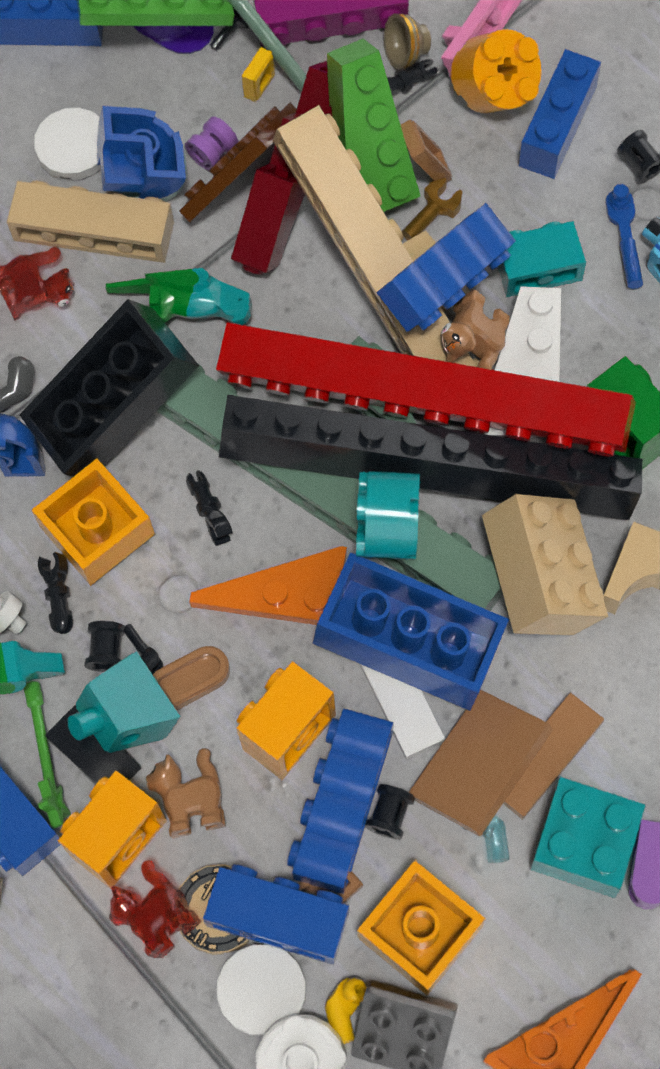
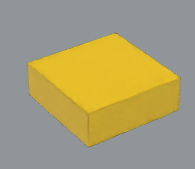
M260 47L241 75L244 97L254 102L259 100L275 76L274 60L271 51Z

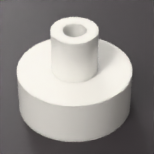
M9 591L0 595V633L8 628L17 635L25 627L26 621L18 616L22 602Z

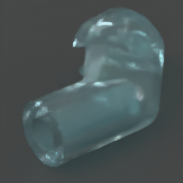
M495 815L482 834L485 837L488 863H502L510 860L505 824L503 820Z

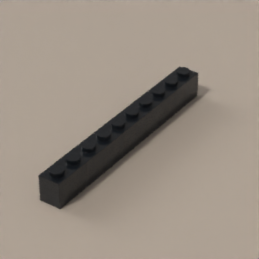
M227 395L219 458L359 479V472L420 474L419 488L499 501H505L515 494L574 499L580 513L630 520L642 494L643 459L621 455H613L612 457L590 453L588 450L576 448L565 449L537 442Z

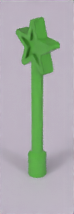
M33 681L26 683L24 693L27 707L31 709L43 780L38 782L42 796L38 807L47 812L51 827L55 829L64 824L63 818L69 817L71 813L63 802L62 786H56L48 741L44 736L46 730L41 708L44 704L41 685L39 682Z

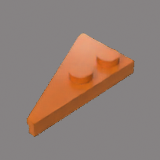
M339 546L191 592L190 606L193 608L317 625L345 565L347 547Z
M634 969L616 977L603 987L576 1001L498 1050L491 1052L486 1056L483 1063L491 1069H585L642 974Z

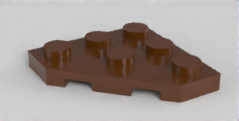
M291 102L281 111L274 106L209 170L214 176L206 184L199 179L184 194L189 201L179 212L189 223L273 143L274 135L281 126L283 117L296 112L297 108Z

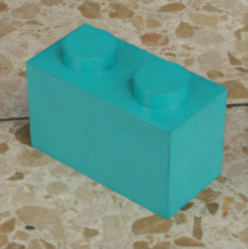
M574 221L565 223L550 222L534 230L524 232L513 230L509 232L516 240L507 249L511 256L497 267L506 298L518 295L520 287L552 288L583 281L586 259Z

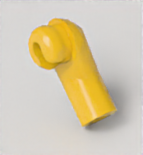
M346 978L342 980L325 1003L328 1023L339 1034L343 1044L353 1042L355 1038L350 1017L363 1001L367 988L366 984L359 978Z

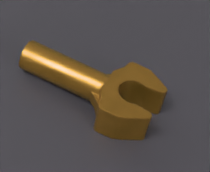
M442 178L430 182L424 189V198L427 200V205L402 230L403 237L408 241L422 233L438 215L454 218L461 208L462 190L456 191L450 199L442 200L439 196L447 188V179Z

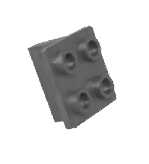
M371 980L364 994L351 1055L355 1058L393 1069H442L458 1005Z

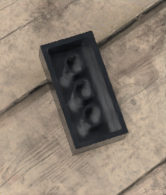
M127 299L19 416L62 473L75 476L95 459H98L105 465L199 367V364L153 308Z

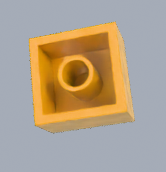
M95 459L32 509L39 527L90 586L155 535L150 517L98 459Z
M293 661L285 670L279 668L271 675L265 685L267 692L257 704L251 701L237 718L239 725L236 729L242 749L281 780L287 776L328 726L332 718L336 716L334 692Z
M115 771L110 778L105 776L97 782L89 794V798L92 800L81 813L76 811L68 817L60 829V833L63 835L58 840L71 858L110 889L115 886L167 822L158 803L118 771Z
M414 860L358 928L357 935L359 940L428 996L482 929L486 918Z

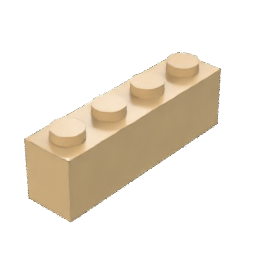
M17 181L7 224L13 240L17 242L165 263L173 231L174 218L171 203L164 202L156 197L141 199L127 197L122 193L114 191L99 193L88 191L79 186L64 188L51 186L43 181H32L31 183Z

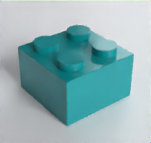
M560 777L530 870L616 898L623 884L646 805Z

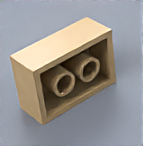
M515 494L482 515L514 634L575 635L609 617L603 591L600 588L592 561V553L588 547L581 523V515L574 499Z

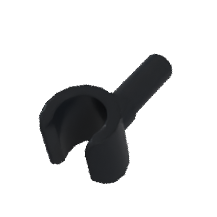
M234 7L233 25L224 26L210 44L216 51L228 36L234 32L237 26L242 29L249 28Z
M132 624L125 625L124 633L137 652L141 654L140 657L153 675L163 667L162 660L153 648L148 647L143 642Z

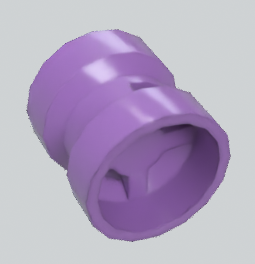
M212 116L204 123L203 131L200 134H193L186 141L185 149L199 166L209 171L221 159V156L227 153L239 141L227 123L216 116Z

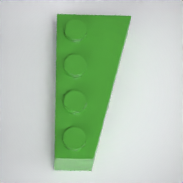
M363 38L328 52L329 104L332 106V117L340 130L338 137L345 149H351L357 156L361 165L359 172L366 184L371 183L377 189L382 199L381 209L385 212L421 197L380 51Z

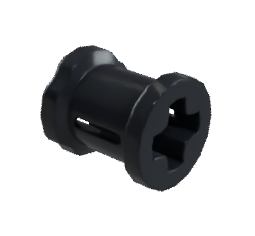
M638 130L630 134L619 145L616 152L621 159H627L638 172L637 178L641 182H647L660 173V153L658 154L647 141L648 135L644 130Z
M93 621L88 623V634L91 635L89 657L84 661V666L89 670L105 672L121 661L119 659L120 637L124 635V625L113 621Z
M380 784L377 788V793L380 796L372 819L366 820L365 828L386 838L402 840L404 832L401 830V826L408 805L414 804L415 797L403 789Z

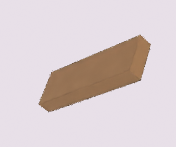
M570 692L546 721L553 731L503 804L523 820L599 729L605 719Z

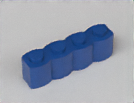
M485 203L376 293L407 332L417 325L423 331L442 316L438 310L439 307L443 305L447 310L466 295L461 288L466 285L470 290L489 275L485 270L487 266L493 270L511 256L507 249L516 240L489 205Z
M343 708L340 719L332 718L326 736V743L332 744L327 760L319 759L313 778V783L318 784L319 789L315 800H306L301 815L300 824L305 825L306 830L301 842L294 840L288 856L287 866L293 867V880L305 882L336 893H345L348 885L347 876L353 869L365 829V823L390 746L394 722Z

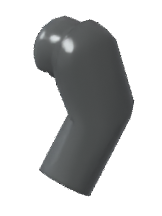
M22 356L14 357L8 363L7 386L0 389V412L28 397L32 391L35 374L34 367L30 360Z

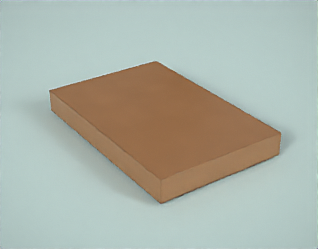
M480 689L471 711L465 710L409 793L414 795L416 802L481 837L553 730L549 723Z

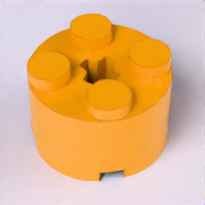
M502 29L472 37L466 41L467 43L460 51H457L453 58L451 66L453 88L458 96L461 95L469 104L467 106L473 111L493 113L518 108L533 100L538 94L541 80V62L538 54V45L534 39L526 37L520 32Z

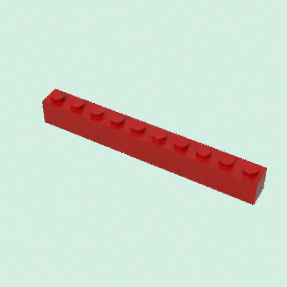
M229 322L226 323L216 370L228 378V384L240 388L250 389L252 383L266 385V391L278 395L289 396L290 390L304 392V398L320 403H328L329 397L344 400V406L357 410L367 411L369 405L384 407L383 413L400 418H408L409 412L424 415V421L437 425L447 426L449 420L465 422V429L479 433H489L490 427L506 430V437L522 441H530L531 435L547 438L546 444L565 449H571L572 443L588 445V452L609 457L614 455V451L626 452L636 405L633 395Z

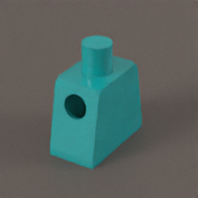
M134 652L91 680L85 686L76 702L78 713L68 718V728L76 740H82L94 735L103 750L111 753L167 738L181 716L138 652Z

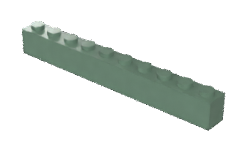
M199 365L187 380L162 404L157 412L219 453L227 395H238L232 385L223 379L215 381L206 375L204 369ZM229 459L356 544L359 479ZM418 509L416 559L377 558L403 575L489 611L492 610L503 595L493 556L486 555L484 557L471 549L472 545L470 542L456 532L448 534L437 526L436 520L423 510Z

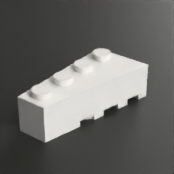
M520 287L505 335V347L500 351L495 368L496 371L559 382L561 288ZM490 427L489 433H479L509 438L505 436L506 430ZM530 436V442L546 444L547 438Z

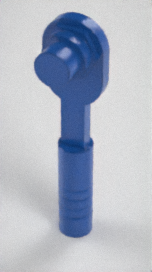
M618 184L606 197V209L609 220L613 224L618 225L621 239L620 249L627 286L630 289H636L643 285L636 243L632 237L630 223L635 218L636 210L633 196L629 193V188L624 184Z

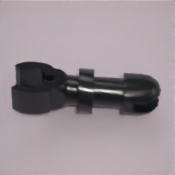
M422 60L411 69L406 71L399 69L394 72V77H387L392 96L400 90L405 93L412 89L413 84L419 81L424 82L434 77L438 72V67L426 70V68L433 64L434 60Z
M197 470L198 482H196L192 474L188 473L186 476L187 487L191 495L195 496L198 502L196 510L199 516L205 517L206 526L213 543L217 546L231 541L228 534L233 533L226 516L219 510L221 503L218 497L212 496L209 490L210 484L202 471Z
M54 552V568L50 569V560L39 556L38 570L48 586L44 590L45 600L50 601L51 613L49 614L50 626L54 632L66 634L73 627L72 611L68 610L66 598L70 597L69 587L64 586L68 572V562L63 554Z

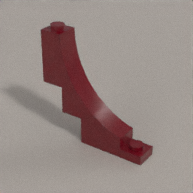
M327 60L308 68L296 112L283 117L281 126L318 105L325 115L330 114L332 116V106L329 104ZM276 145L274 146L270 163L256 169L231 256L232 260L242 263L244 270L254 274L268 273L280 265L292 226L305 196L304 191Z

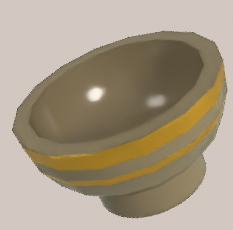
M392 14L388 18L384 30L386 57L395 69L408 68L416 63L421 55H426L431 47L430 31L425 24H418L409 15Z

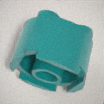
M359 472L356 556L416 559L420 474Z

